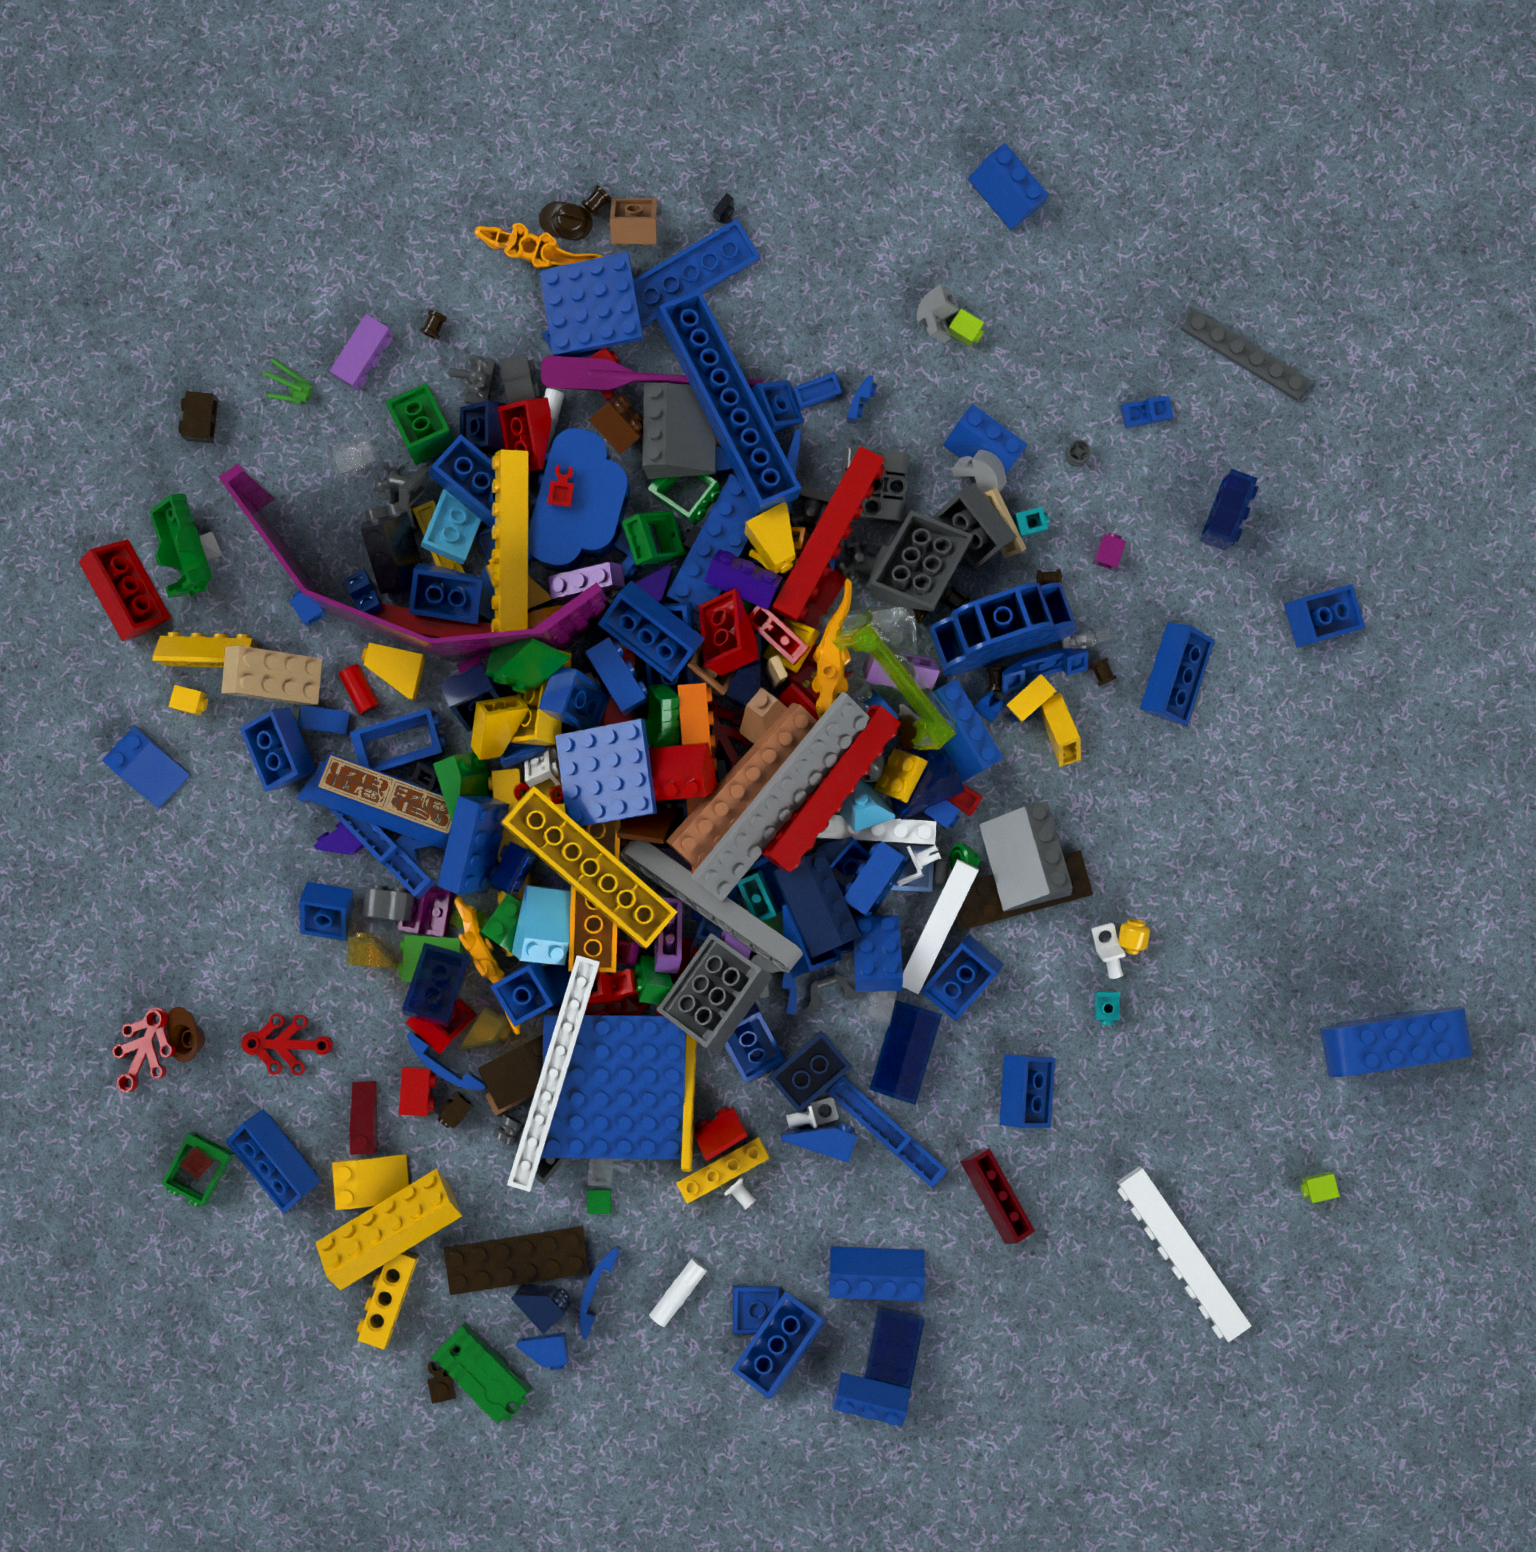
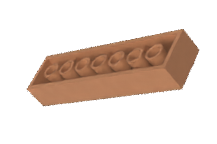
M792 703L718 783V788L705 797L666 842L696 870L818 721L800 704Z

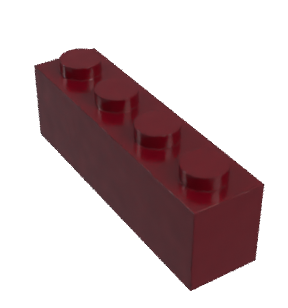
M990 1148L977 1150L960 1161L1005 1244H1017L1035 1232Z

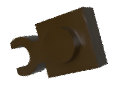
M430 1361L428 1363V1370L434 1378H430L427 1381L432 1404L455 1399L456 1392L453 1379L449 1375H445V1370L442 1368L435 1369L433 1362Z

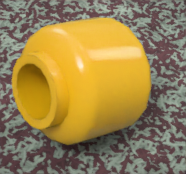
M1128 919L1127 922L1122 923L1120 926L1118 944L1125 949L1124 952L1137 955L1139 951L1146 950L1148 947L1150 928L1146 926L1145 921Z

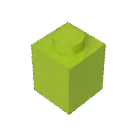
M963 309L959 310L948 328L951 336L971 347L974 341L978 343L985 332L982 330L984 322Z
M1328 1171L1302 1178L1303 1184L1300 1185V1190L1303 1198H1307L1308 1202L1316 1203L1340 1197L1333 1173Z

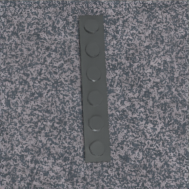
M1194 308L1180 329L1296 401L1310 381V379Z

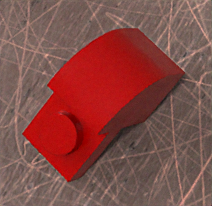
M627 969L611 975L597 972L588 1002L593 1004L615 1003L622 1001V997L637 993L634 970Z

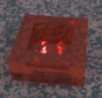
M196 1146L179 1165L198 1180L213 1164L214 1160Z

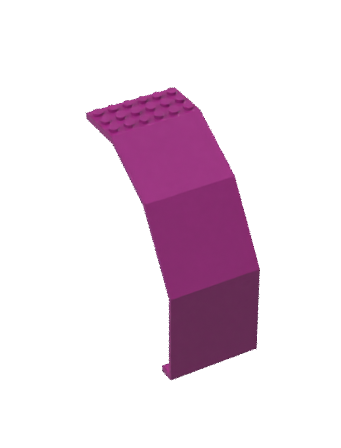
M238 463L218 477L305 596L334 616L448 661L469 660L475 656H479L480 659L489 658L492 648L528 638H534L557 650L565 651L574 644L572 640L580 635L582 638L592 631L591 626L600 622L610 607L603 590L596 582L533 629L428 638L324 597L260 510L275 499L270 491Z

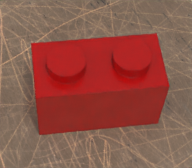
M402 1067L399 1115L428 1116L430 1111H434L435 1097L431 1096L432 1087H436L437 1074L426 1067Z

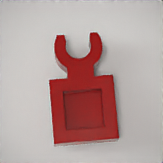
M557 465L555 474L558 480L550 481L547 504L571 508L575 485L574 483H568V480L573 477V468L569 467L568 473L562 475L560 474L561 467Z

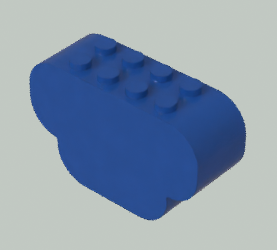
M580 428L566 429L554 439L551 451L546 452L544 460L546 469L544 473H540L538 486H540L539 494L534 495L532 501L533 516L528 517L529 551L540 566L556 572H568L576 569L583 562L585 556L598 558L609 554L614 549L613 544L619 537L630 498V485L626 473L619 464L610 460L604 441L596 433ZM557 465H560V474L562 475L568 473L569 467L573 468V477L568 480V483H574L575 485L571 508L547 504L550 481L558 480L555 474Z
M1035 582L1023 584L967 603L955 609L950 617L933 624L929 628V632L944 675L955 676L1063 640L1076 632L1077 625L1062 584L1049 583L1040 586L1039 583Z
M1465 1007L1407 1011L1350 1020L1320 1028L1327 1073L1330 1077L1367 1074L1455 1060L1473 1055Z

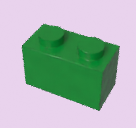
M640 955L637 964L632 967L635 973L639 1002L660 1005L673 987L670 973L654 972L655 957Z

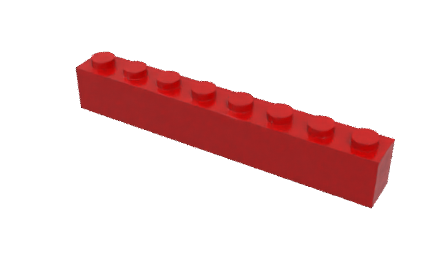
M862 446L859 447L772 606L773 612L794 623H797L799 618L802 620L805 618L810 608L806 605L810 598H816L821 588L817 586L820 579H826L832 568L828 566L831 559H837L842 550V547L839 546L842 539H848L853 527L850 524L854 518L859 519L864 509L861 506L865 498L869 500L875 489L872 486L876 478L880 480L886 469L883 466L885 458Z
M871 705L866 712L870 717L866 727L858 733L850 747L846 749L840 758L838 757L836 764L826 776L822 777L818 786L811 794L807 795L804 803L793 812L790 820L784 823L777 832L776 837L761 852L780 870L791 872L800 865L801 857L814 846L815 839L819 833L826 830L829 825L828 821L833 814L841 810L842 802L855 791L856 783L869 772L870 765L874 759L881 756L884 752L885 744L896 736L897 728L901 722L882 705Z

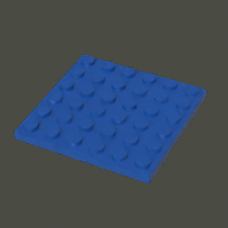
M543 1015V1065L559 1015ZM584 1015L541 1158L681 1159L685 1089V1032L664 1016Z

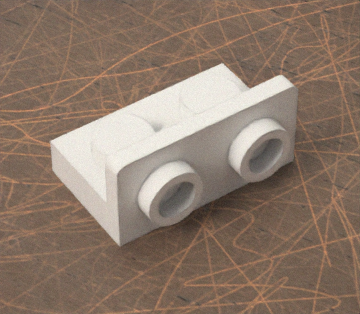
M545 746L546 751L544 753L524 760L525 782L529 787L542 783L547 779H551L556 786L561 784L556 746Z

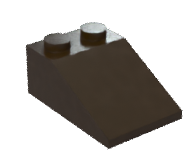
M543 1035L477 1068L498 1110L536 1091L543 1068Z

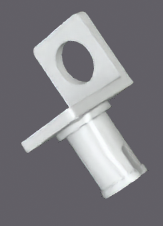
M936 845L919 853L913 852L911 846L907 847L918 873L897 881L898 886L924 876L921 870L923 869L922 866L941 859Z
M1108 923L1092 928L1096 952L1101 960L1106 962L1109 978L1116 979L1122 977L1123 972L1119 958L1126 955L1118 944L1115 925ZM1104 930L1111 932V939L1108 942H1101L1099 940V934Z
M832 1097L814 1101L806 1107V1110L800 1113L786 1115L790 1129L806 1124L813 1125L815 1129L817 1125L835 1121L839 1118L834 1098ZM822 1104H827L832 1109L831 1115L827 1118L821 1117L818 1113V1109Z
M740 1175L720 1187L724 1190L725 1196L732 1194L746 1210L756 1199L742 1185L744 1177Z

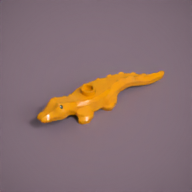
M521 223L512 225V233H508L498 227L477 226L474 232L490 248L495 250L503 248L507 257L520 258L531 262L535 268H552L604 257L598 254H573L560 249L556 240L549 233L546 232L537 236L529 233L526 226Z
M849 579L845 580L842 603L829 621L823 638L813 654V659L817 662V675L812 682V688L816 693L820 692L816 702V711L819 719L837 699V693L842 691L846 693L849 688L847 679L844 677V668L851 660V657L841 637L843 623L849 612L852 599V582Z
M456 897L454 903L463 920L465 932L464 934H459L458 937L465 949L472 955L473 963L481 976L488 977L494 984L505 977L499 962L496 961L491 952L495 949L489 938L484 939L481 935L477 909L466 905L461 897ZM506 1014L507 1019L515 1034H520V1025L514 1027L508 1015Z

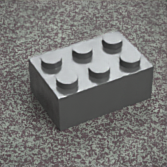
M975 482L958 492L933 516L937 521L974 535L964 557L975 571L991 561L1017 538Z

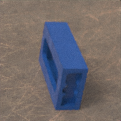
M430 708L349 732L358 764L383 773L418 763L428 758L444 755V748H447L444 734L440 735L438 726H441L438 713H433V710ZM422 725L428 727L432 740L431 746L380 762H371L367 750V743L369 741Z

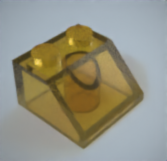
M355 932V937H348L346 965L398 968L399 959L380 938H374V933Z
M492 1006L485 1007L460 1048L466 1050L495 1043L502 1039H508L513 1029L507 1016Z

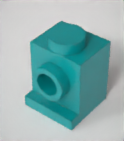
M1042 507L1015 513L1013 517L1022 539L1044 533L1048 530L1047 526L1050 525L1048 513L1043 512ZM1028 521H1035L1036 526L1033 528L1028 525Z
M1094 992V1020H1100V1025H1114V1020H1120V992ZM1107 1004L1112 1006L1110 1013L1104 1011V1007Z

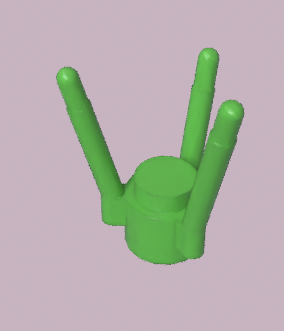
M271 358L270 361L297 381L292 383L275 374L264 371L263 374L290 387L289 393L293 395L292 397L268 393L267 397L291 401L299 405L302 401L307 403L313 391V386L309 385L310 382L302 379L286 366Z

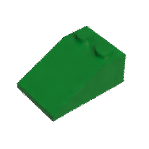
M427 383L385 402L415 465L444 453L455 441Z
M528 638L492 648L485 675L492 677L496 683L511 686L516 692L526 693V691L538 688L569 660L570 656L534 638Z
M475 752L453 755L433 764L451 822L453 821L458 796H488L489 771L486 759L479 760Z
M507 893L480 932L512 953L522 901L511 893ZM541 963L543 968L546 966V963Z

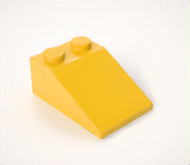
M407 1154L344 1159L332 1162L335 1210L376 1206L409 1185Z

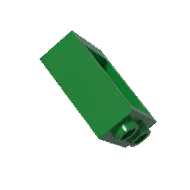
M694 476L707 485L708 488L690 512H688L665 496L679 477L655 478L647 488L654 498L693 525L705 517L707 509L712 503L716 502L722 491L718 482L710 476Z
M673 511L638 513L622 521L635 565L666 563L686 555ZM648 525H654L663 553L657 554Z
M196 1132L188 1133L161 1184L167 1187L166 1191L176 1196L181 1194L186 1197L188 1203L197 1207L200 1205L204 1206L209 1203L235 1153ZM192 1147L221 1162L204 1194L176 1180Z

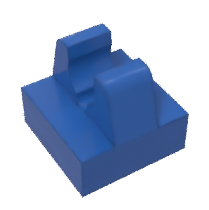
M986 691L974 709L992 723L1005 704L1003 698L998 700L992 696L994 694L993 691Z

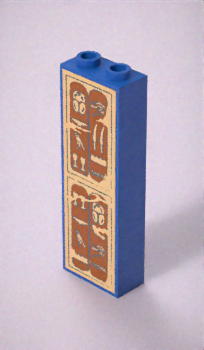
M331 753L328 754L311 801L441 849H445L448 842L452 822L443 794L435 791L430 792L416 784Z

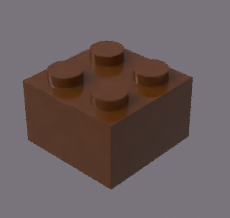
M619 392L615 393L589 419L619 454L624 452L643 434V415L640 412L636 413L631 407L630 400L625 395H620Z

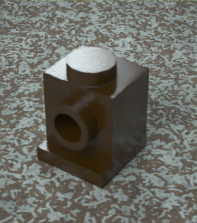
M459 1091L451 1095L455 1098L454 1100L448 1099L440 1108L443 1112L439 1116L438 1121L446 1128L451 1127L454 1129L474 1108V1105Z

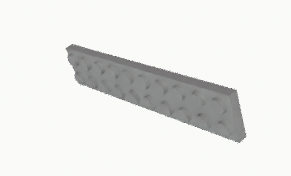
M843 691L690 876L719 901L722 902L758 859L767 844L776 837L779 829L785 822L790 820L793 812L799 809L806 800L807 795L813 792L821 782L822 777L826 776L836 764L838 757L840 758L858 733L866 727L870 717L849 695Z

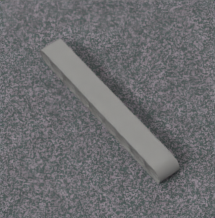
M630 840L620 852V856L632 867L781 971L789 973L803 955L798 946L728 897L722 902L690 877L693 874L649 842Z

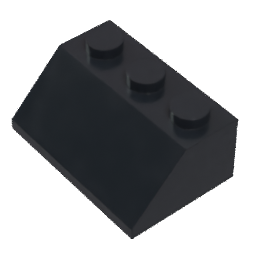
M405 511L362 522L361 533L380 595L412 585L413 570L418 563H422L408 512Z

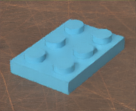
M443 489L420 547L463 565L481 519L448 491Z

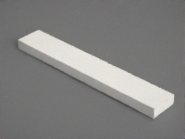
M957 859L903 971L902 987L919 994L979 871L978 868Z

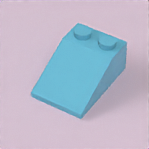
M525 885L512 948V954L520 961L565 965L570 935V890Z

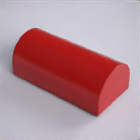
M359 664L349 666L338 673L360 716L381 705Z

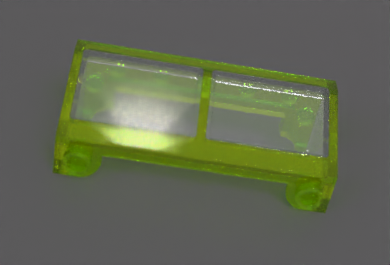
M870 611L865 612L832 641L839 651L845 648H852L855 652L860 650L862 652H870L920 715V718L912 724L916 728L917 733L916 737L911 740L918 750L940 749L956 734L955 719Z

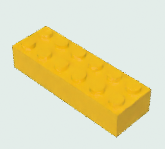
M436 1168L321 1238L315 1244L326 1277L341 1291L462 1217L450 1183Z

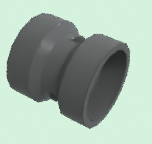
M1079 439L1070 443L1065 452L1066 461L1072 466L1078 467L1083 465L1091 453L1089 444Z
M504 1114L500 1120L501 1125L495 1129L493 1136L513 1146L516 1141V1134L522 1130L524 1124Z

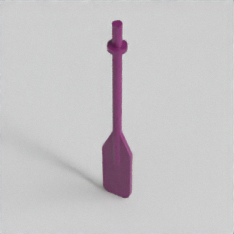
M547 356L541 363V383L546 388L608 392L632 382H667L690 385L685 375L634 372L609 359ZM746 379L750 388L763 383L762 379Z

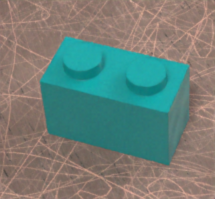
M761 868L744 875L737 885L749 912L762 922L777 916L780 910Z

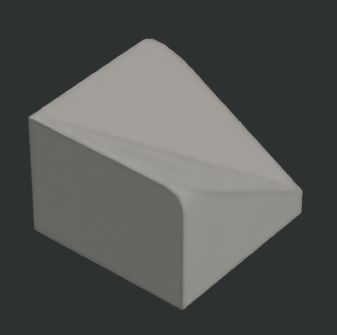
M214 532L199 536L207 561L223 556L217 535Z

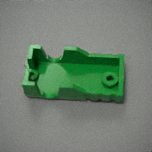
M170 494L149 511L160 542L155 553L158 566L173 567L181 574L180 579L177 580L178 582L165 587L168 598L181 597L188 594L192 598L195 593L205 592L209 580L213 578L197 528L193 524V516L190 515V506L186 503V494Z
M666 684L648 685V719L645 725L648 744H652V748L679 745V696Z
M465 1322L431 1357L440 1364L439 1366L443 1370L448 1372L452 1379L456 1380V1383L476 1402L477 1406L497 1424L502 1419L509 1422L512 1419L510 1416L517 1413L520 1405L528 1402L525 1396L532 1390L533 1386L525 1378L520 1379L514 1375L509 1368L508 1361L494 1348L489 1347L487 1342L483 1338L481 1339L478 1336L479 1334L472 1330L471 1326ZM455 1346L460 1348L459 1352L454 1351ZM514 1403L516 1408L512 1409L509 1404Z

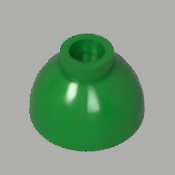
M957 843L950 852V860H952V864H950L951 870L957 859L974 867L980 863L979 854L975 853L968 845Z

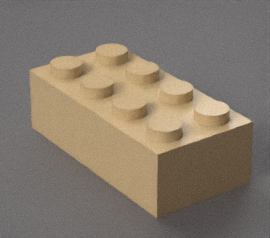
M240 645L228 646L225 648L221 693L298 705H318L322 659Z

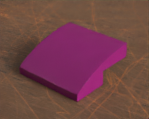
M430 888L420 899L414 897L411 922L399 920L397 930L447 937L454 893L448 890Z

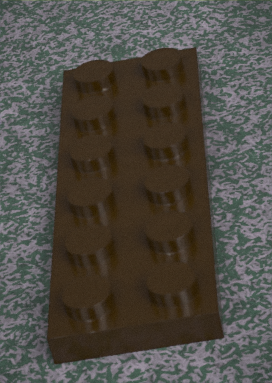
M1081 850L1063 855L1073 887L1070 896L1003 912L993 874L974 879L955 918L958 931L1093 895Z
M583 1225L443 1248L450 1295L590 1273Z

